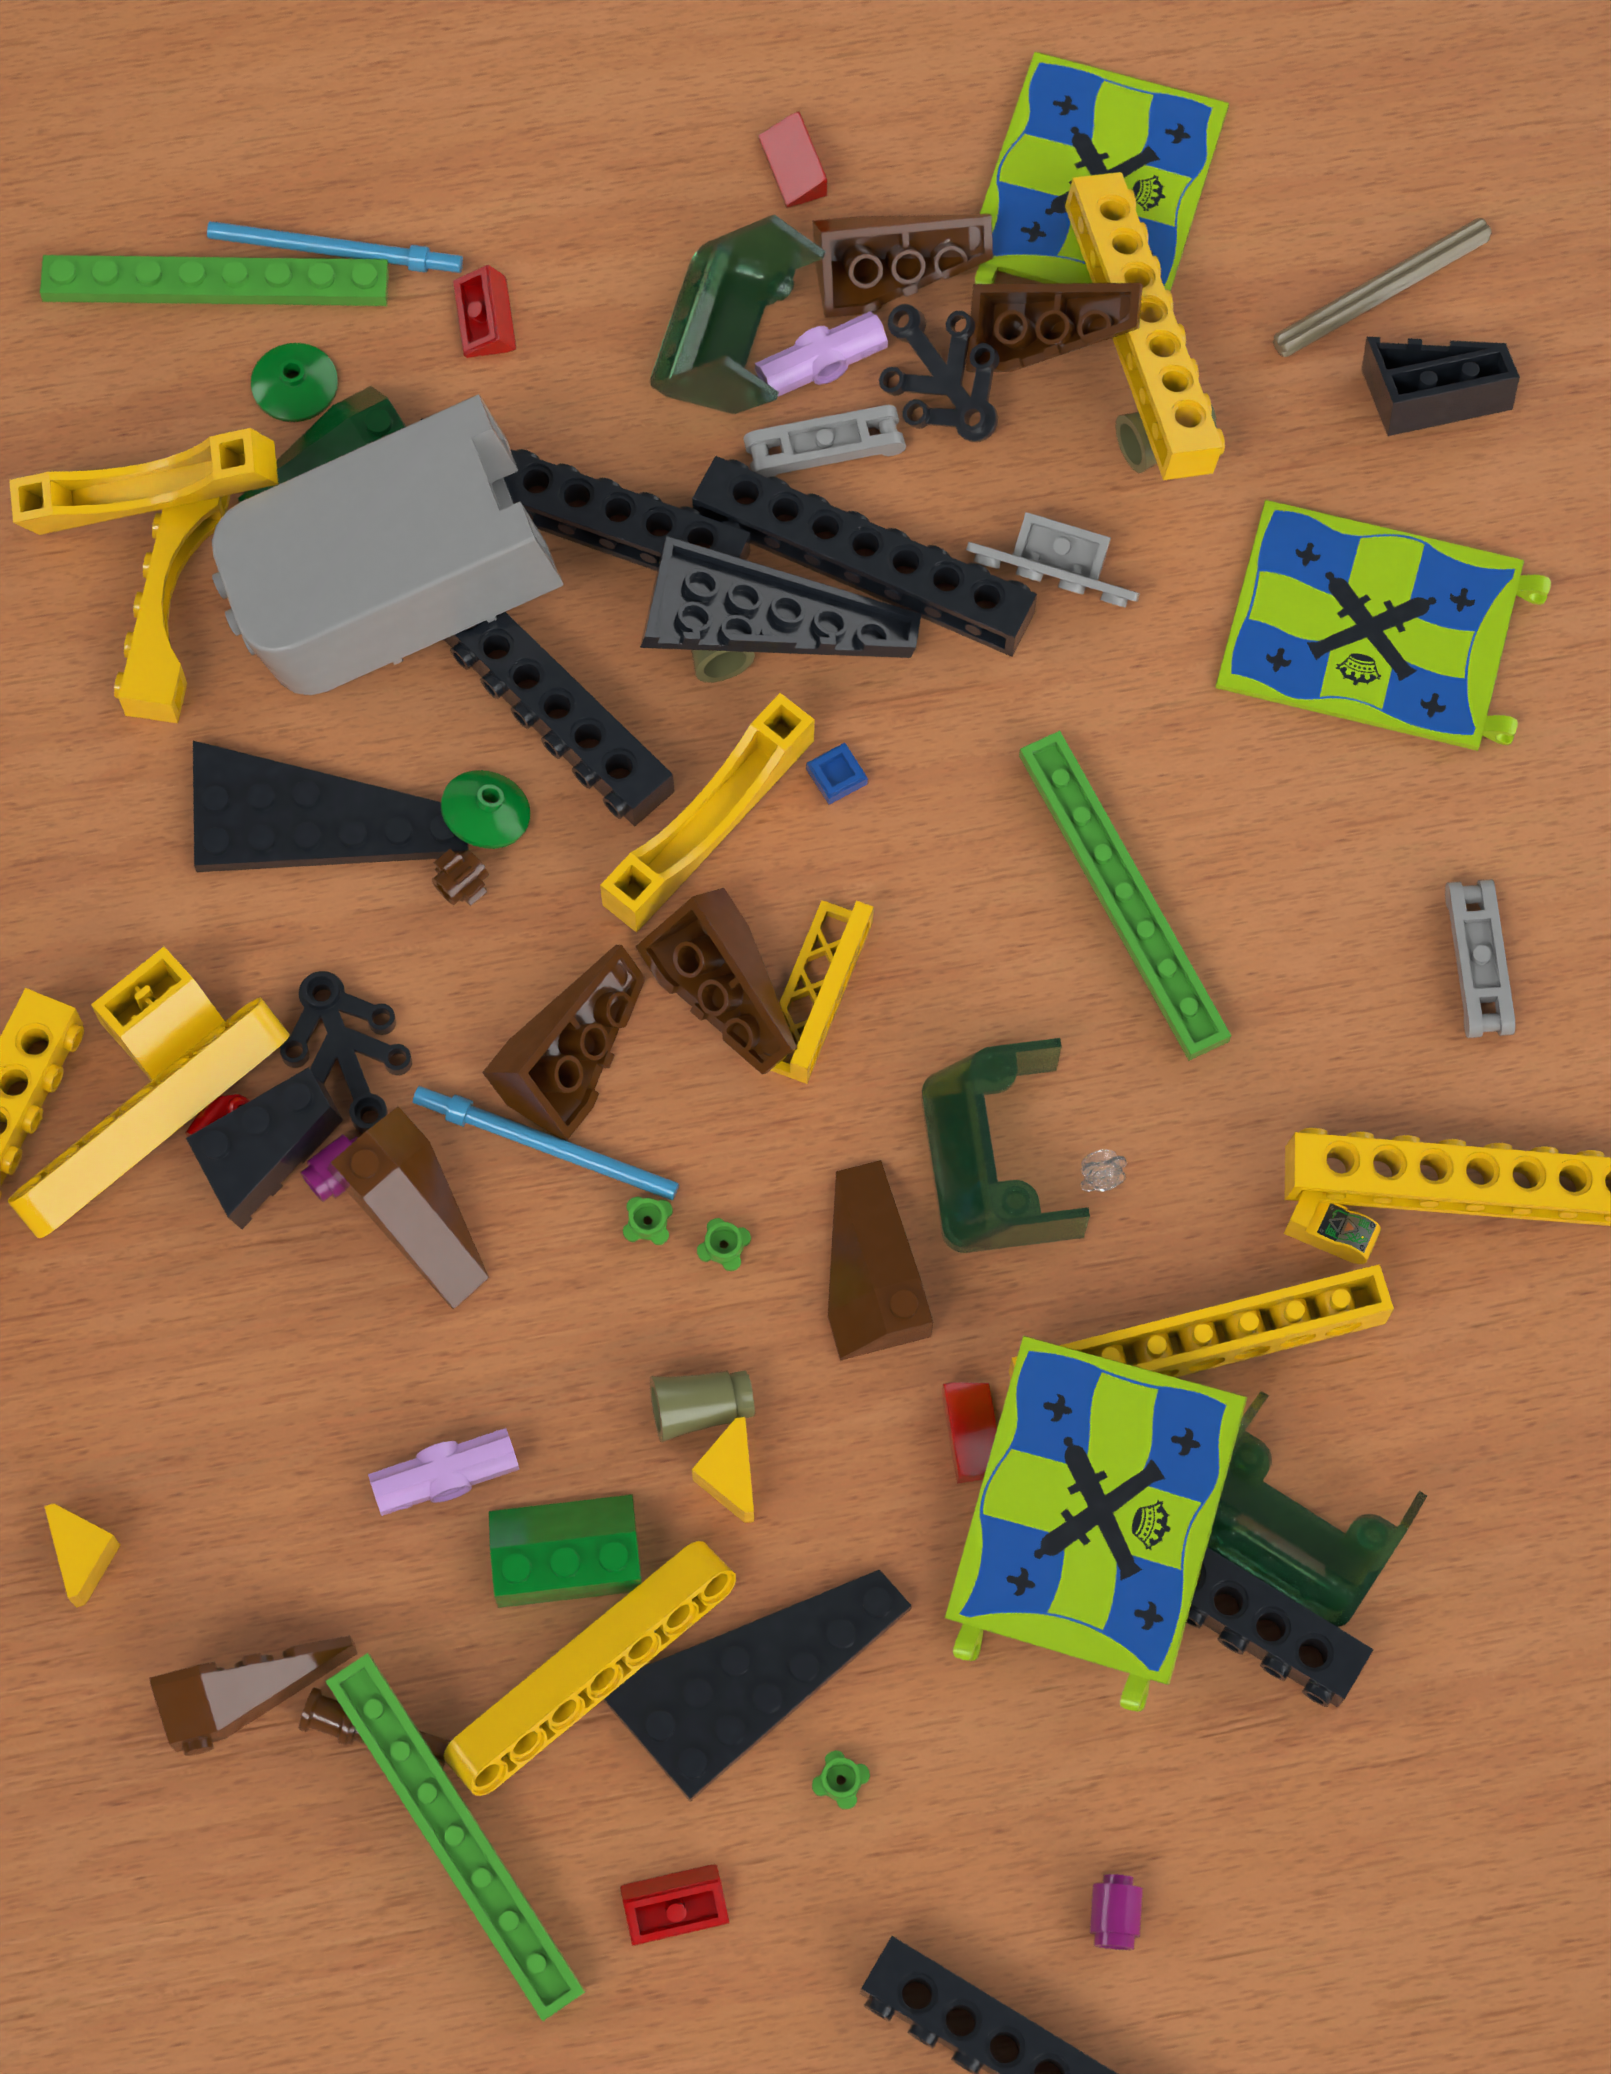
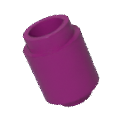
M342 1134L307 1161L308 1167L300 1172L307 1185L322 1202L331 1196L336 1199L346 1191L327 1168L330 1162L358 1137L355 1136L349 1140Z
M1105 1874L1103 1876V1883L1093 1884L1090 1933L1095 1935V1947L1113 1950H1134L1135 1938L1140 1937L1143 1888L1133 1886V1877Z

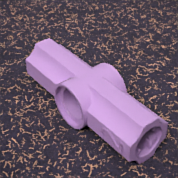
M870 311L830 330L826 326L811 328L796 340L794 346L755 363V371L764 393L772 400L812 381L815 384L823 385L838 379L847 370L848 365L887 348L888 339L880 319Z
M504 1428L460 1444L456 1441H448L432 1445L420 1451L415 1459L370 1473L368 1476L381 1516L428 1500L438 1503L457 1498L469 1492L472 1485L520 1469L507 1429Z

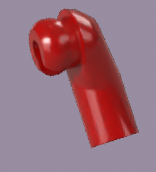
M240 1094L217 1097L198 1113L185 1134L187 1136L194 1134L246 1104L249 1100Z

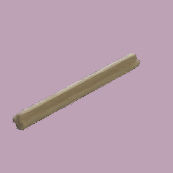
M1482 218L1473 220L1276 333L1273 340L1274 348L1280 356H1290L1488 242L1492 234L1490 226Z

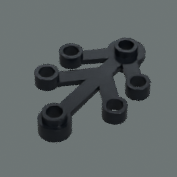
M909 304L895 307L888 317L889 331L899 340L909 342L933 376L905 374L896 367H888L880 374L879 384L885 392L892 396H898L904 392L948 396L957 409L930 408L921 400L909 401L903 408L905 422L917 429L924 428L927 425L956 427L959 435L970 442H981L988 439L995 432L998 424V414L995 407L989 403L993 371L998 366L1000 357L998 352L986 343L978 344L972 349L970 362L976 368L970 396L963 387L962 382L969 339L973 335L976 325L974 319L966 312L955 311L946 320V329L951 334L946 364L924 333L926 319L922 312ZM908 314L909 321L907 325L899 328L898 322L900 318ZM961 319H966V327L962 331L956 332V323ZM989 351L990 360L986 364L980 365V355ZM894 375H899L897 386L889 388V379ZM922 407V417L917 421H913V411ZM980 412L981 418L979 423L970 426L969 419L972 414Z
M327 971L314 972L308 975L300 985L299 999L304 1009L291 1036L280 1046V1054L287 1066L292 1068L303 1066L309 1059L307 1042L322 1018L327 1035L310 1069L325 1084L336 1059H338L354 1100L349 1109L352 1124L359 1132L364 1133L388 1114V1110L380 1096L371 1094L355 1052L384 1063L387 1071L393 1075H403L410 1070L412 1066L411 1054L404 1045H389L345 1027L339 1013L340 1011L368 1021L370 1029L375 1034L386 1035L392 1032L396 1026V1017L389 1005H374L347 994L338 976ZM320 990L331 992L330 997L325 1001H317L314 998L315 994ZM384 1013L390 1016L389 1021L384 1025H377L373 1022L378 1014ZM299 1046L303 1051L297 1058H290L286 1055L289 1048ZM395 1054H403L406 1057L405 1062L398 1066L392 1065L389 1060ZM367 1111H375L379 1114L377 1120L373 1123H365L361 1119Z

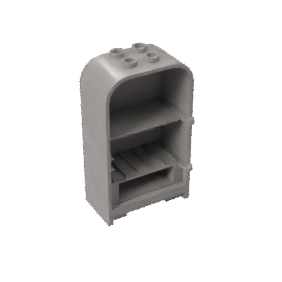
M479 394L241 501L229 509L217 523L212 538V549L219 572L212 574V578L220 596L223 599L228 598L231 609L225 611L226 619L233 633L236 636L242 635L251 655L256 654L282 686L296 694L315 695L327 692L392 662L395 665L403 662V657L487 620L490 623L497 619V615L563 585L546 541L522 503L513 504L504 477L517 472L518 469L505 435Z

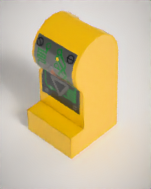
M1304 1190L1284 1234L1351 1263L1365 1264L1381 1232L1380 1225L1368 1216L1349 1211L1347 1207L1340 1204L1319 1203L1324 1193L1322 1191Z

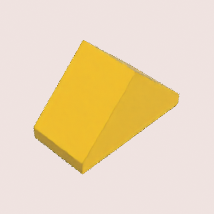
M741 1417L734 1419L693 1467L692 1478L696 1484L744 1523L754 1522V1506L746 1418Z
M54 1503L46 1505L44 1507L67 1597L76 1608L84 1606L121 1544L113 1534Z

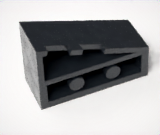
M1366 336L1361 370L1387 436L1513 410L1520 376L1506 343L1450 340L1449 346L1422 345V339L1408 338L1407 344L1380 343V337Z
M308 1067L188 1136L186 1140L227 1217L243 1229L252 1220L250 1216L270 1195L274 1196L283 1186L281 1184L282 1181L300 1162L304 1163L343 1121V1118L321 1079Z

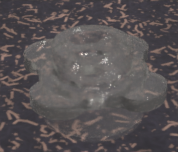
M1109 1149L1098 1150L1087 1155L1081 1162V1172L1085 1176V1179L1080 1183L1082 1190L1088 1192L1094 1190L1108 1191L1126 1180L1125 1172H1123V1168L1127 1165L1125 1157L1117 1156L1116 1152Z

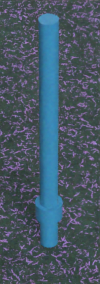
M209 221L207 227L208 239L354 259H387L390 264L408 266L409 271L427 273L428 269L461 273L463 266V256L431 252L430 247L411 245L409 249Z
M418 1086L414 1094V1104L446 1115L445 1120L462 1127L466 1123L672 1201L679 1187L677 1182L475 1107L470 1099L456 1094L451 1098L422 1086Z

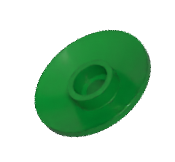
M288 343L271 349L259 359L251 376V390L257 405L269 416L285 422H301L318 416L332 403L338 389L337 371L332 360L320 349L304 343ZM292 372L300 373L296 378L286 377L287 374Z
M474 770L462 773L448 783L441 798V813L448 828L458 838L476 847L497 849L509 846L523 836L530 822V805L524 792L509 778L495 772Z

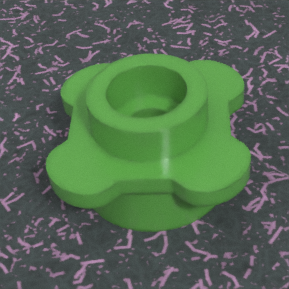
M641 1197L631 1198L626 1206L629 1212L628 1224L623 1228L624 1237L630 1242L643 1239L651 1240L655 1245L666 1243L669 1239V1231L666 1229L667 1220L673 1213L671 1204L666 1200L657 1201L651 1198L642 1199ZM646 1217H650L652 1223L646 1225L643 1220Z
M720 1218L712 1219L707 1224L704 1243L699 1244L697 1247V1255L703 1262L712 1260L722 1264L726 1271H735L741 1266L740 1255L743 1248L750 1244L751 1235L746 1228H737L734 1224L724 1222ZM726 1241L729 1245L723 1249L719 1246L720 1242Z
M832 1751L825 1757L826 1765L821 1775L813 1779L812 1789L817 1796L822 1797L826 1795L837 1801L839 1808L848 1810L856 1805V1794L861 1785L869 1781L870 1772L866 1765H856L853 1761L845 1758L842 1752ZM838 1776H844L846 1782L842 1785H839L836 1782V1778Z

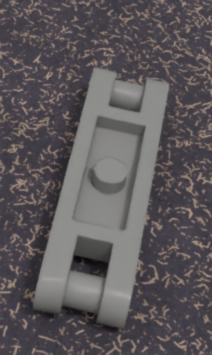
M883 405L754 430L747 433L743 438L746 451L752 455L753 459L750 463L751 471L767 478L770 476L775 477L781 473L879 454L894 456L906 449L903 434L897 431L896 425L899 423V417L896 407L893 405ZM875 427L880 430V434L869 436V428ZM771 447H781L782 453L769 455L768 450Z
M1492 879L1478 880L1477 885L1463 886L1461 882H1448L1445 885V901L1451 921L1464 1010L1465 1035L1467 1038L1482 1037L1483 1032H1498L1499 1036L1514 1035L1515 1014L1494 881ZM1478 903L1481 910L1467 911L1466 904ZM1495 1002L1496 1013L1482 1014L1480 1003Z

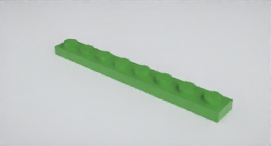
M43 255L40 295L43 302L387 306L389 266L387 259Z
M1058 731L1021 748L1019 757L1188 1061L1228 1043L1231 1038L1229 1030L1062 733Z
M365 1654L326 1680L327 1685L541 2020H546L585 1993V1989L370 1654Z

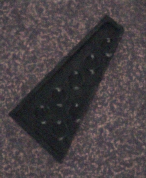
M666 536L661 550L640 648L911 658L916 649L922 614Z
M193 741L194 867L196 872L438 859L449 849L455 854H462L466 849L469 850V844L458 838L446 825L441 813V802Z
M879 1569L644 1666L604 1698L603 1701L691 1802L908 1613L912 1605Z

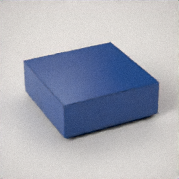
M846 743L806 763L807 772L828 805L868 784V777Z

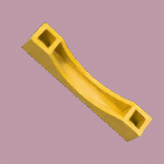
M252 428L210 436L200 444L184 452L147 463L102 470L49 471L12 479L9 481L13 523L38 535L278 485L275 443Z
M231 495L165 508L162 510V513L157 512L154 516L152 536L156 540L153 552H147L144 558L143 577L146 578L143 592L138 591L135 596L133 615L137 620L134 632L128 631L126 634L124 657L127 658L124 672H118L114 685V696L119 699L125 716L178 724L187 681L182 666L170 645L168 618L171 597L178 577L189 558L214 533L217 523L227 512Z
M779 693L749 725L725 763L697 797L660 833L641 847L630 852L600 884L602 905L637 933L814 742L815 719L783 694Z

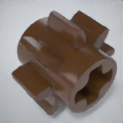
M449 849L434 862L437 867L435 871L438 874L432 878V883L439 893L452 905H455L460 900L462 902L465 900L471 906L487 892L484 888L485 883L483 880L489 876V873L482 862L471 851L466 849L462 854H455Z

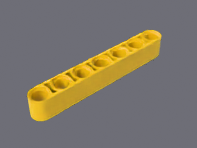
M261 997L247 1003L17 1189L8 1199L9 1205L37 1238L50 1234L278 1049L288 1039L290 1034Z
M703 1541L690 1543L455 1736L445 1749V1762L474 1795L483 1796L489 1794L719 1604L735 1586L736 1574Z

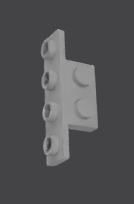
M1028 512L1025 513L1013 554L973 542H968L966 548L967 551L976 553L973 562L999 569L1001 561L1017 565L1016 575L1041 582L1043 574L1060 579L1059 588L1082 595L1086 587L1103 592L1100 600L1126 608L1128 599L1138 602L1140 596L1138 592L1098 581L1111 541L1110 537Z

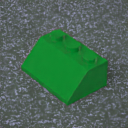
M633 1495L489 1511L494 1597L498 1608L630 1593L642 1583Z

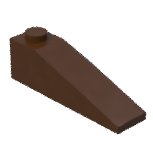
M990 214L858 216L813 221L815 266L824 316L826 318L873 312L882 308L881 305L903 295L905 297L919 292L918 289L942 278H951L993 259L992 216Z
M1141 283L973 284L971 317L974 319L976 327L969 339L966 371L976 372V368L970 362V353L976 345L981 343L989 344L999 354V364L993 372H1012L1137 330L1140 323L1143 285ZM989 351L980 355V365H984L990 360Z
M725 888L691 897L635 946L659 985L670 994L677 993L692 1006L691 1013L700 1021L707 1019L722 1033L723 1041L762 1075L768 1073L797 1049L749 925Z
M615 945L512 1036L482 1072L508 1107L563 1140L570 1138L593 1109L599 1095L595 1088L603 1068H610L615 1056L610 1051L619 1028L627 1026L646 979L622 945Z
M399 1106L364 1132L330 1162L327 1170L452 1309H455L489 1278L430 1141Z
M881 1160L836 1171L828 1320L840 1361L930 1338L932 1335L933 1319L923 1284Z
M351 1636L293 1646L283 1651V1659L274 1660L273 1655L257 1653L244 1656L242 1661L237 1662L234 1665L235 1668L231 1669L216 1668V1663L211 1662L150 1677L151 1688L169 1745L176 1752L183 1750L185 1756L208 1752L214 1748L213 1742L224 1740L357 1655V1651Z

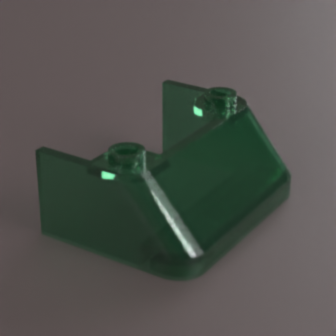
M775 214L703 244L696 251L688 266L651 374V387L668 398L729 414H737L777 400L779 392L746 370L745 366L765 306L787 298L794 287L793 277L796 269L823 259L826 251Z
M1060 1038L986 1047L933 1073L923 1084L921 1101L941 1233L945 1243L957 1252L970 1253L1080 1239L1085 1236L1090 1218L1088 1207L1041 1213L1038 1194L1030 1184L1021 1180L998 1182L984 1095L998 1094L1008 1090L1014 1084L1017 1076L1057 1071L1062 1048Z
M1260 1391L1241 1419L1207 1547L1337 1627L1343 1626L1350 1621L1415 1519L1427 1495L1421 1491L1417 1493L1397 1526L1381 1516L1364 1514L1352 1522L1346 1533L1342 1532L1263 1481L1271 1468L1272 1456L1265 1443L1248 1433L1249 1428L1269 1395Z

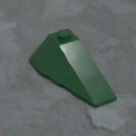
M369 386L332 405L276 460L278 485L406 426L388 397L372 386ZM277 485L245 491L238 498V502L240 503Z

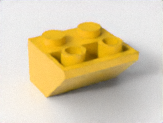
M164 946L91 1004L100 1024L151 1081L225 1022L192 976Z

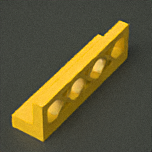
M821 900L779 1002L791 1034L797 1044V1049L793 1054L790 1064L781 1061L770 1071L805 1084L808 1083L872 926L873 906L856 900L851 911ZM826 916L847 923L841 939L827 944L821 931ZM818 939L821 947L813 950ZM826 956L830 966L825 978L811 984L805 972L807 963ZM800 980H802L805 987L796 991ZM809 995L813 1008L808 1019L794 1024L788 1011L791 1002Z

